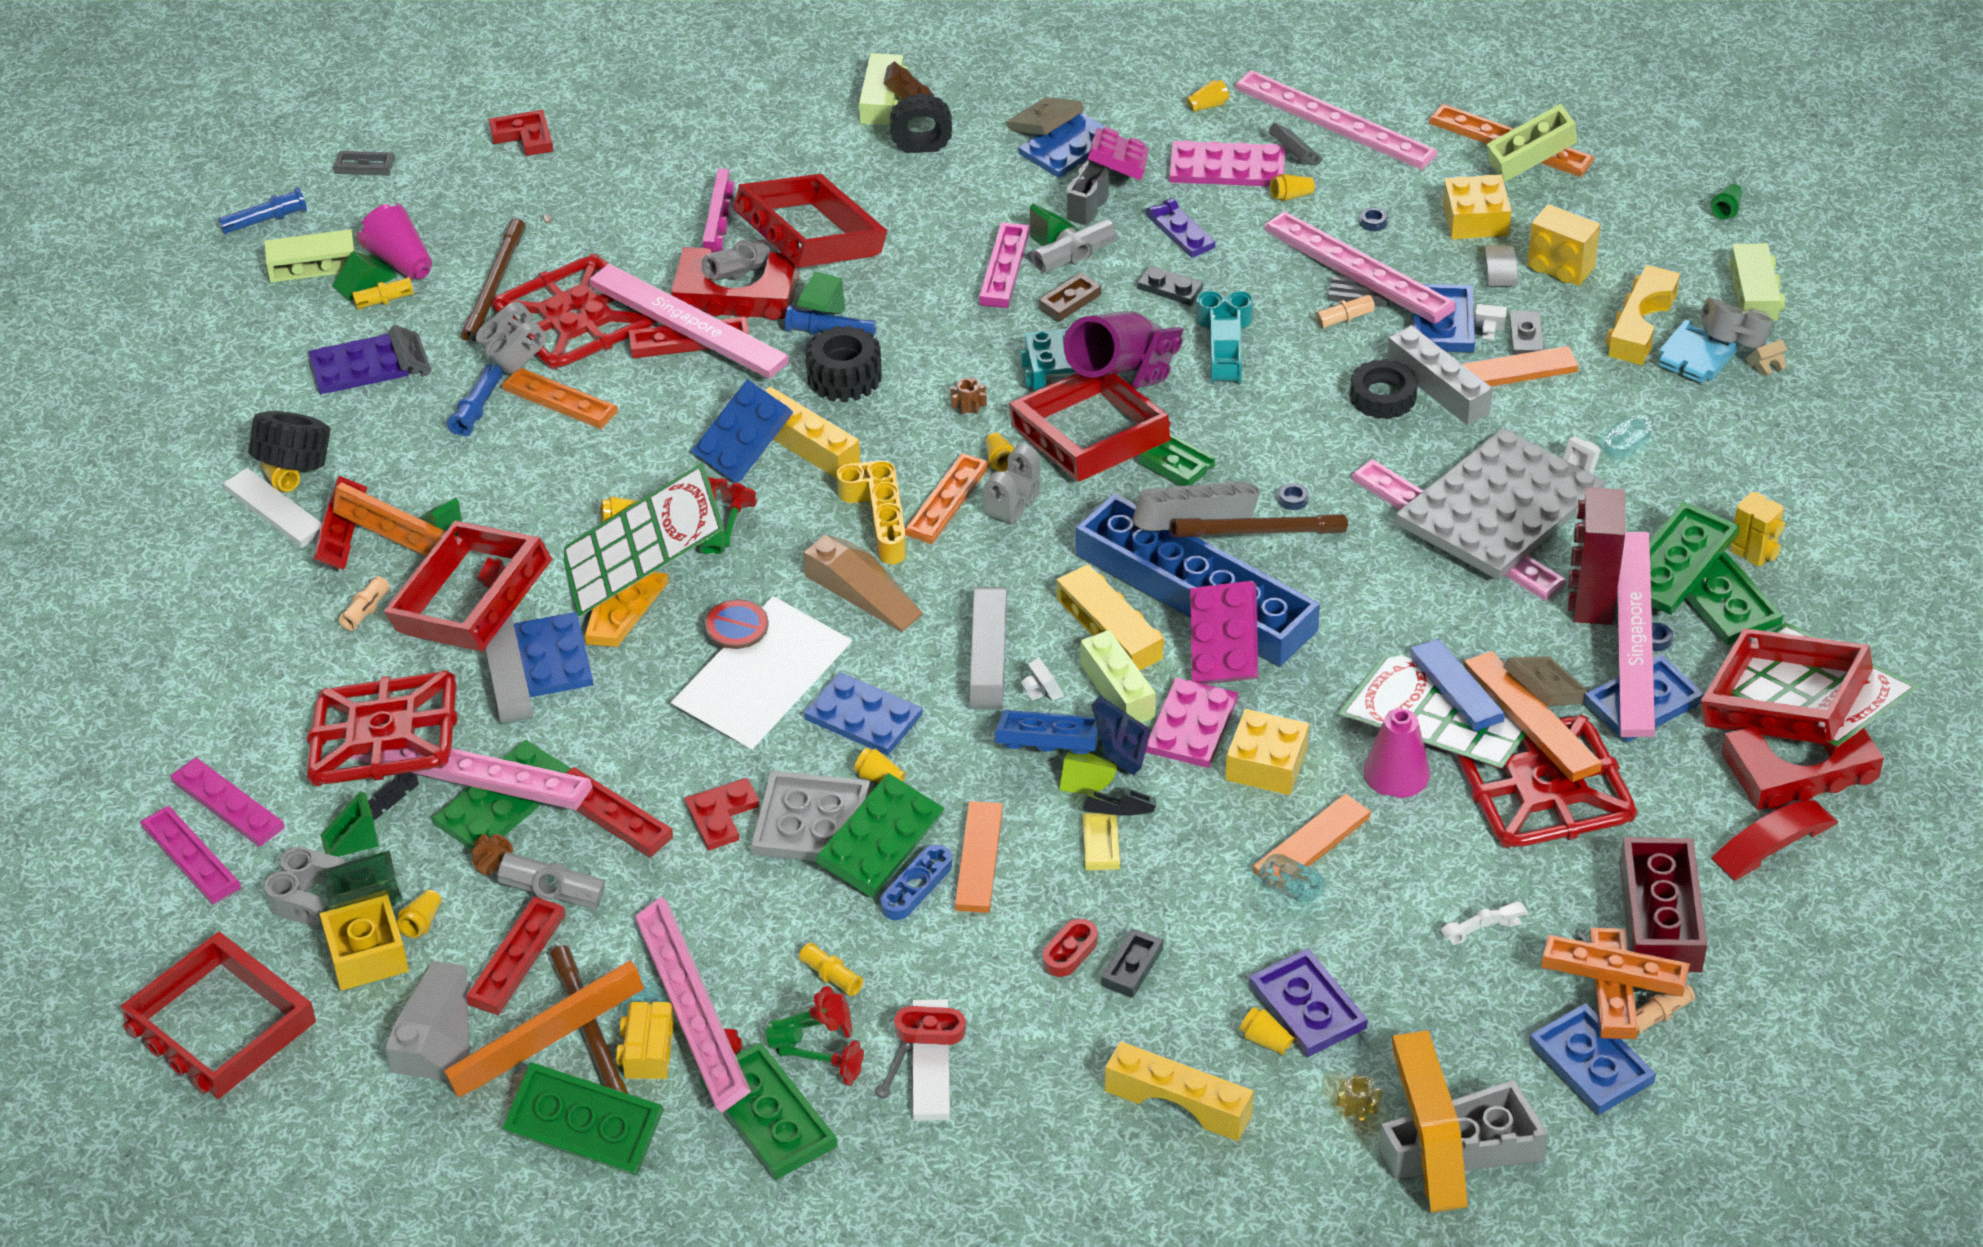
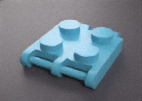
M1685 319L1659 350L1658 359L1661 361L1659 366L1676 373L1684 369L1686 372L1683 376L1704 383L1706 379L1713 381L1737 352L1740 343L1716 339L1707 334L1706 330L1692 325V321Z

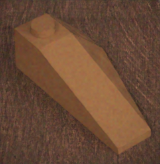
M823 535L804 551L805 576L900 632L905 631L923 615V612L872 554L850 541Z

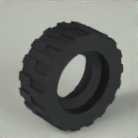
M922 93L909 95L907 98L899 100L898 104L892 108V113H890V128L893 142L897 144L900 150L903 149L906 153L940 151L942 147L947 145L948 140L952 137L951 132H953L951 111L948 109L946 102L944 103L939 97ZM915 117H929L935 121L934 128L927 132L911 131L908 129L907 124L910 119Z
M1382 359L1371 360L1368 363L1365 362L1359 368L1357 367L1351 376V403L1356 406L1355 409L1363 412L1366 416H1372L1377 419L1401 417L1402 414H1407L1415 405L1418 387L1417 377H1415L1413 370H1410L1408 366L1402 365L1398 361ZM1375 383H1389L1395 385L1399 392L1393 395H1378L1369 391V387Z

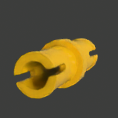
M409 277L386 284L379 282L376 287L352 292L357 310L380 303L387 305L391 300L414 295Z
M812 942L807 943L801 949L799 960L819 974V978L825 983L832 982L849 996H854L861 990L864 983L863 978L844 966L842 959L835 955L830 956Z

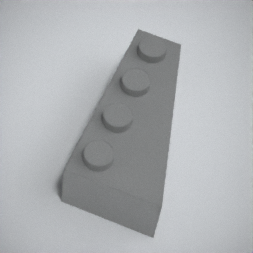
M1515 1080L1452 1100L1461 1131L1464 1170L1545 1160L1548 1133ZM1412 1114L1381 1124L1379 1152L1395 1179L1423 1176L1420 1140Z

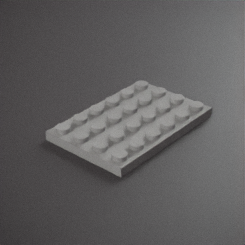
M1502 428L1397 512L1395 524L1499 580L1577 514L1578 500H1584L1586 487L1605 488L1606 481Z

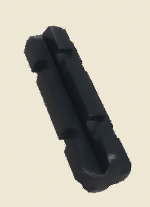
M415 773L400 774L397 777L398 781L394 779L374 795L375 799L370 798L368 800L373 820H376L383 814V809H390L406 796L405 792L407 790L411 792L418 786V777Z

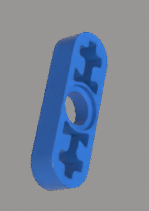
M937 844L925 848L882 894L880 899L882 914L891 920H901L909 916L950 872L952 868L951 851L946 846ZM939 858H943V862L936 861L931 866V859L938 860ZM913 879H922L926 884L919 888H913L908 885V882ZM901 899H902V906L899 905V904H896V903H898ZM890 902L895 903L896 905L894 907H891Z

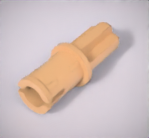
M1365 295L1348 302L1342 300L1339 301V305L1316 311V321L1322 329L1343 321L1349 323L1352 318L1374 311L1375 303L1370 295Z

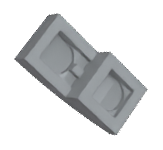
M1484 245L1488 286H1518L1514 245Z

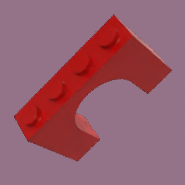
M683 247L671 290L673 297L711 316L729 315L746 316L747 318L762 317L770 320L785 319L788 306L793 304L800 275L799 268L785 255L769 252L765 272L758 281L745 287L727 288L715 284L711 281V278L707 279L702 272L703 265L701 261L705 255L712 253V249Z
M1756 726L1725 733L1721 753L1757 810L1765 808L1778 809L1787 802L1810 800L1817 794L1829 791L1831 793H1838L1847 786L1858 783L1862 785L1871 784L1877 778H1880L1884 761L1883 755L1865 728H1862L1838 747L1822 744L1830 758L1816 765L1801 766L1782 760L1773 753Z

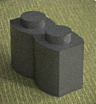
M1088 160L1080 167L1079 176L1074 178L1067 187L1068 220L1086 225L1095 219L1098 207L1102 206L1109 198L1108 167Z

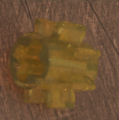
M1354 1074L1347 1082L1344 1080L1340 1081V1089L1336 1096V1106H1345V1117L1352 1115L1364 1121V1116L1369 1113L1377 1115L1378 1105L1382 1097V1089L1374 1088L1372 1077L1368 1078Z

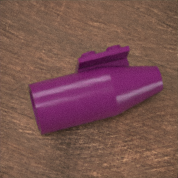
M1134 311L1085 316L1072 323L1067 330L1064 338V354L1069 365L1080 375L1100 377L1139 369L1133 386L1138 388L1155 385L1161 381L1163 382L1168 377L1171 370L1169 363L1173 354H1176L1182 345L1183 339L1181 336L1184 329L1181 327L1162 329L1155 322Z

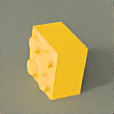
M1502 175L1460 176L1444 179L1442 203L1451 239L1509 236L1511 208Z
M1548 204L1531 224L1527 266L1533 268L1536 272H1544L1557 277L1562 282H1570L1580 286L1595 268L1601 224Z
M1245 709L1227 753L1226 781L1291 795L1308 749L1310 723Z
M388 895L319 913L340 991L409 972L404 945Z

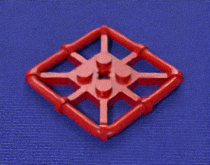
M592 253L587 257L580 258L551 272L543 271L538 274L537 278L496 295L492 301V307L497 313L510 303L520 302L525 305L530 313L539 314L543 320L537 322V324H539L544 332L549 329H553L556 332L559 340L554 352L552 351L550 354L543 346L535 353L543 363L554 370H558V367L570 365L603 349L605 351L612 349V345L629 338L628 330L650 328L657 323L656 320L642 313L612 310L607 304L615 299L604 293L597 295L590 288V278L595 275L597 269L601 270L609 264L600 258L599 254ZM586 269L581 284L563 292L555 284L559 280ZM543 287L552 295V297L541 302L516 300ZM576 309L580 310V313L575 314L574 312L570 311ZM513 315L512 318L518 321V318ZM611 321L632 323L609 334L602 333L597 328ZM586 332L594 339V341L564 354L569 340ZM529 333L526 337L533 340L535 335Z
M447 670L436 673L393 679L390 676L381 677L380 681L322 689L318 692V698L314 706L312 728L307 734V742L309 743L306 767L307 780L315 786H321L323 784L373 778L374 781L383 780L384 776L429 770L436 767L443 768L449 762L448 758L452 750L453 727L457 724L458 714L455 711L457 691L455 675ZM418 688L410 695L391 698L394 691ZM443 690L441 709L417 712L419 706ZM379 694L378 700L355 703L347 699ZM334 707L347 714L348 722L326 725L327 709ZM440 725L438 747L416 736L415 728ZM346 738L344 744L321 760L322 749L327 741ZM408 747L425 756L384 763L386 750H400ZM372 753L371 765L335 770L353 755Z
M1580 714L1578 717L1559 718V720L1577 738L1582 733L1585 735L1593 753L1602 762L1601 772L1587 777L1600 774L1606 776L1617 798L1589 788L1584 778L1572 782L1541 749L1537 748L1536 744L1527 735L1520 742L1525 752L1511 755L1504 766L1500 768L1504 770L1508 778L1506 780L1484 784L1472 758L1457 753L1459 764L1472 788L1471 796L1475 803H1479L1493 834L1501 842L1502 847L1510 849V847H1524L1566 837L1568 840L1576 839L1579 834L1616 827L1634 821L1638 812L1635 808L1634 800L1619 773L1620 766L1617 760L1610 756L1597 729L1589 721V717ZM1540 776H1545L1547 779L1554 780L1548 782L1540 780ZM1515 793L1521 807L1506 829L1492 798ZM1586 802L1612 814L1574 821L1567 805ZM1554 808L1561 822V825L1519 833L1533 812Z

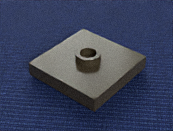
M1045 97L1009 119L1006 123L1012 131L1047 135L1082 113L1084 107L1082 101Z
M1549 656L1511 657L1506 660L1503 666L1504 669L1546 706L1584 704L1585 693L1589 692Z

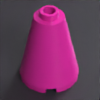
M388 203L382 204L372 210L361 222L364 225L362 232L357 231V241L362 248L411 280L426 277L431 270L432 259L407 210L399 203H395L396 206H390Z
M1394 709L1386 714L1363 768L1364 778L1369 787L1379 794L1396 796V798L1413 796L1425 789L1430 779L1431 771L1417 716L1410 710Z

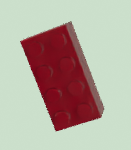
M1586 487L1584 500H1578L1577 519L1581 520V522L1575 523L1574 543H1578V546L1572 547L1571 566H1575V569H1569L1568 589H1574V592L1568 593L1567 611L1574 612L1573 622L1613 625L1625 542V490Z
M1623 837L1619 866L1629 951L1689 963L1688 972L1702 973L1707 950V939L1693 838Z

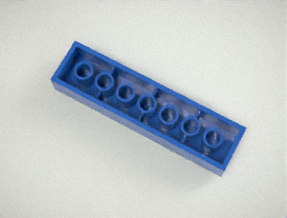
M1116 493L1076 527L1077 556L1190 618V588L1253 581L1256 584L1258 655L1279 667L1318 631L1319 602L1198 537L1173 538L1170 534V529L1149 531L1137 527L1132 523L1136 504Z

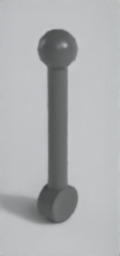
M900 1041V1050L883 1085H879L876 1088V1095L879 1098H887L890 1095L889 1087L906 1052L913 1048V1043Z

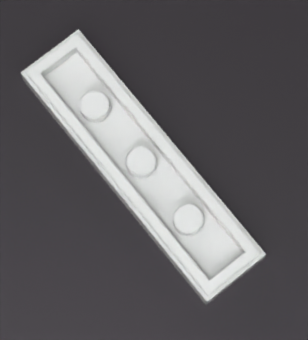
M244 469L223 483L225 491L301 548L318 537L321 522L250 469Z
M948 999L913 1000V1006L948 1008ZM913 1043L914 1121L950 1120L949 1045Z

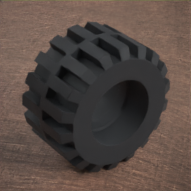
M835 326L830 330H822L821 334H815L812 337V341H809L807 344V349L805 350L807 381L814 393L818 391L819 397L824 398L828 395L829 401L834 402L836 398H841L842 402H848V398L853 397L856 401L861 399V394L867 397L871 394V389L876 390L879 387V382L882 380L881 348L877 338H874L872 333L864 332V329L859 327L855 329L852 326Z
M283 411L257 413L253 417L248 454L262 463L293 470L318 469L325 466L331 428L318 419L302 414Z

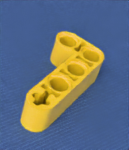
M873 461L841 466L836 474L839 498L847 503L870 501L879 559L886 564L902 562L906 557V539L894 465L887 461Z

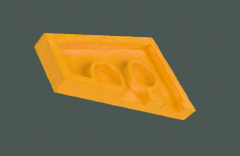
M653 572L593 608L585 633L586 644L618 647L669 583L668 573Z

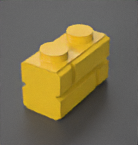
M1756 491L1747 495L1737 505L1734 523L1739 525V534L1730 544V552L1741 558L1746 557L1747 561L1756 566H1762L1767 560L1774 561L1781 550L1778 538L1786 525L1782 520L1784 506L1773 500L1768 501L1767 497Z
M631 1002L629 1004L628 1016H621L620 1035L621 1038H625V1042L617 1046V1066H623L625 1078L668 1079L674 1028L672 1004L669 1002H653L652 1004L648 1002Z

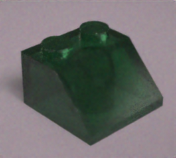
M390 850L323 869L327 898L331 910L388 895L392 907L397 902L404 901Z

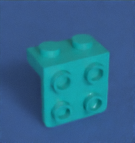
M1069 328L1025 332V349L1020 350V362L1022 368L1027 367V369H1024L1026 387H1032L1033 392L1046 387V375L1076 372L1069 365L1064 354V338Z

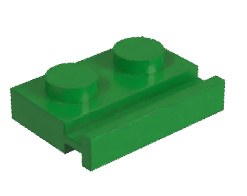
M1170 433V441L1139 454L1140 464L1181 486L1196 483L1207 474V469L1215 467L1216 459L1211 454Z

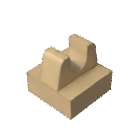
M1783 339L1756 348L1745 359L1751 368L1755 367L1762 376L1766 377L1772 373L1769 364L1773 365L1779 372L1786 368L1783 353L1787 351Z

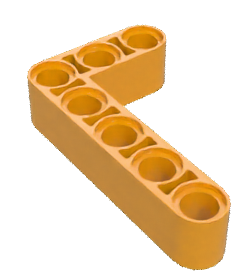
M1429 1030L1392 1035V1047L1396 1066L1420 1140L1425 1196L1429 1198L1430 1202L1429 1212L1437 1213L1467 1208L1459 1121Z

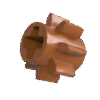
M963 378L959 380L957 387L950 388L952 408H959L962 414L978 413L980 406H987L986 385H980L974 378Z
M484 833L473 844L474 848L471 850V853L474 854L472 863L484 875H492L495 871L498 873L504 854L506 852L513 853V846L500 834H495L489 838Z

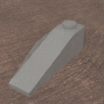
M437 961L431 963L397 1018L385 1050L390 1073L448 1081L444 1070L470 1055L468 1004L466 998L468 994L467 966Z

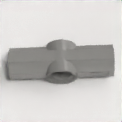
M1108 219L1078 232L1074 228H1067L1058 235L1055 242L1032 251V261L1041 273H1046L1071 261L1076 265L1082 259H1090L1093 251L1116 242L1117 232L1114 229L1113 223Z
M767 239L755 242L740 240L733 248L705 255L701 261L703 265L702 272L707 279L718 280L729 276L742 278L748 271L766 266L769 252L778 253V249Z
M509 852L504 854L497 875L499 883L534 892L542 899L551 900L556 898L597 910L605 890L604 879L569 870L561 863L553 862L548 864ZM545 874H551L556 877L558 888H552L546 883Z

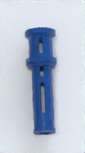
M296 187L293 192L281 196L272 195L268 202L218 217V221L221 223L220 227L224 235H226L227 233L274 217L281 220L287 214L299 210L305 212L307 211V206L300 188Z
M793 305L788 306L785 317V331L789 332L792 329L809 331L811 335H815L822 330L833 329L835 326H852L855 329L859 327L864 329V332H870L873 335L876 332L875 320L822 314V311L814 309L812 311L795 309Z
M492 364L487 365L470 394L459 401L456 413L452 414L447 420V427L451 433L468 437L473 432V424L483 416V405L488 400L499 380L503 377V372L497 365H494L493 368Z

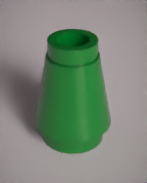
M1730 184L1712 198L1711 209L1717 218L1726 220L1736 216L1743 193L1741 187L1737 184Z

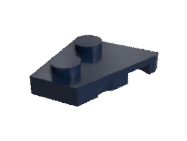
M1099 695L1092 702L1091 707L1106 757L1116 764L1118 768L1124 769L1134 776L1142 768L1151 729Z

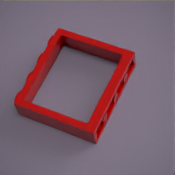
M821 173L739 184L734 200L733 210L798 268L873 257L882 253L888 230ZM812 204L844 233L806 239L773 209Z
M1075 373L1009 403L1012 426L1027 441L1077 482L1171 440V422L1165 410H1161L1148 397L1143 396L1131 384L1117 376V374L1086 377ZM1101 393L1109 402L1138 423V425L1085 449H1081L1044 418Z
M454 521L384 610V613L394 629L405 635L483 652L553 559L540 537ZM469 551L512 559L463 623L421 614Z
M1743 628L1701 699L1705 727L1737 731L1756 726L1761 735L1833 745L1827 741H1833L1873 670L1870 645ZM1752 658L1848 672L1827 710L1733 697L1734 694H1732Z
M220 931L121 1005L125 1019L123 1027L132 1038L136 1039L140 1036L145 1040L147 1048L154 1056H165L171 1068L179 1076L186 1073L191 1077L193 1085L200 1093L205 1095L209 1092L217 1099H220L316 1023L311 1001ZM221 964L283 1012L285 1016L213 1072L148 1019Z

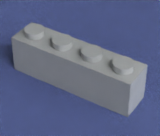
M1412 325L1388 337L1387 359L1389 361H1398L1400 364H1405L1410 370H1413L1418 380V387L1467 426L1490 413L1493 388Z

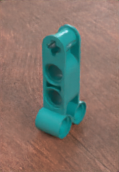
M1209 290L1200 293L1197 297V323L1203 327L1210 328L1211 384H1214V381H1238V384L1242 383L1241 328L1250 325L1253 319V297L1246 291H1234L1227 297H1223L1219 292Z

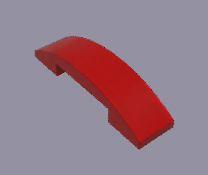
M338 476L321 523L313 557L316 560L344 570L351 549L350 542L356 523L332 512L335 489L342 482L366 494L368 487Z
M1816 800L1796 802L1771 812L1745 828L1728 841L1711 860L1735 881L1759 868L1764 858L1808 834L1813 838L1838 824V820Z

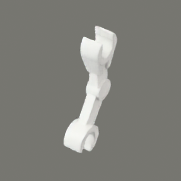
M1514 902L1499 908V910L1490 911L1489 909H1482L1476 916L1461 924L1458 922L1446 924L1441 929V932L1447 941L1450 939L1452 944L1456 945L1464 942L1467 934L1481 927H1487L1496 923L1508 927L1520 925L1522 922L1518 916L1529 915L1523 903Z

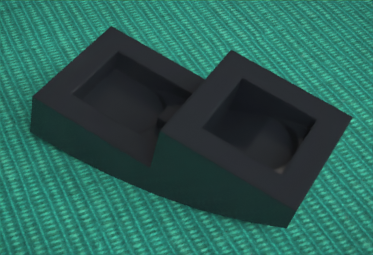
M1127 787L1123 788L1120 799L1087 788L1083 799V808L1110 815H1142L1154 812L1156 798Z

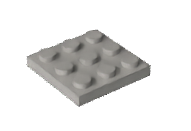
M771 770L751 844L752 855L816 861L818 853L869 796L870 781Z

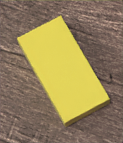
M1083 813L1085 869H1120L1117 815Z

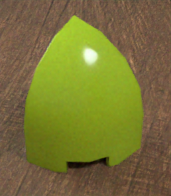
M1069 749L1064 758L1059 790L1086 794L1087 788L1101 791L1113 781L1117 766L1111 760L1090 753L1075 754L1070 752Z

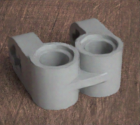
M1710 297L1704 302L1700 319L1702 325L1707 330V334L1725 342L1737 341L1741 345L1753 349L1766 344L1774 322L1764 311L1750 308L1744 312L1737 307L1726 304L1722 300Z
M513 302L505 306L491 320L479 328L476 340L485 349L486 355L504 373L512 374L518 371L527 360L544 346L546 335L539 324L532 322L531 314L525 305L520 302ZM516 313L521 316L518 321L512 318ZM531 333L535 335V338L530 340L526 336Z
M1025 443L1018 444L1008 455V469L1006 472H995L985 483L984 513L986 515L1014 525L1018 521L1016 517L1020 518L1024 513L1025 506H1030L1033 502L1031 499L1035 500L1039 495L1041 489L1040 458L1032 446Z
M293 847L282 855L280 859L282 867L280 872L270 875L265 881L264 888L269 909L278 917L317 927L321 924L319 913L329 911V907L322 898L307 891L314 888L316 884L342 889L351 877L352 869L346 861L339 857L310 850L306 847Z

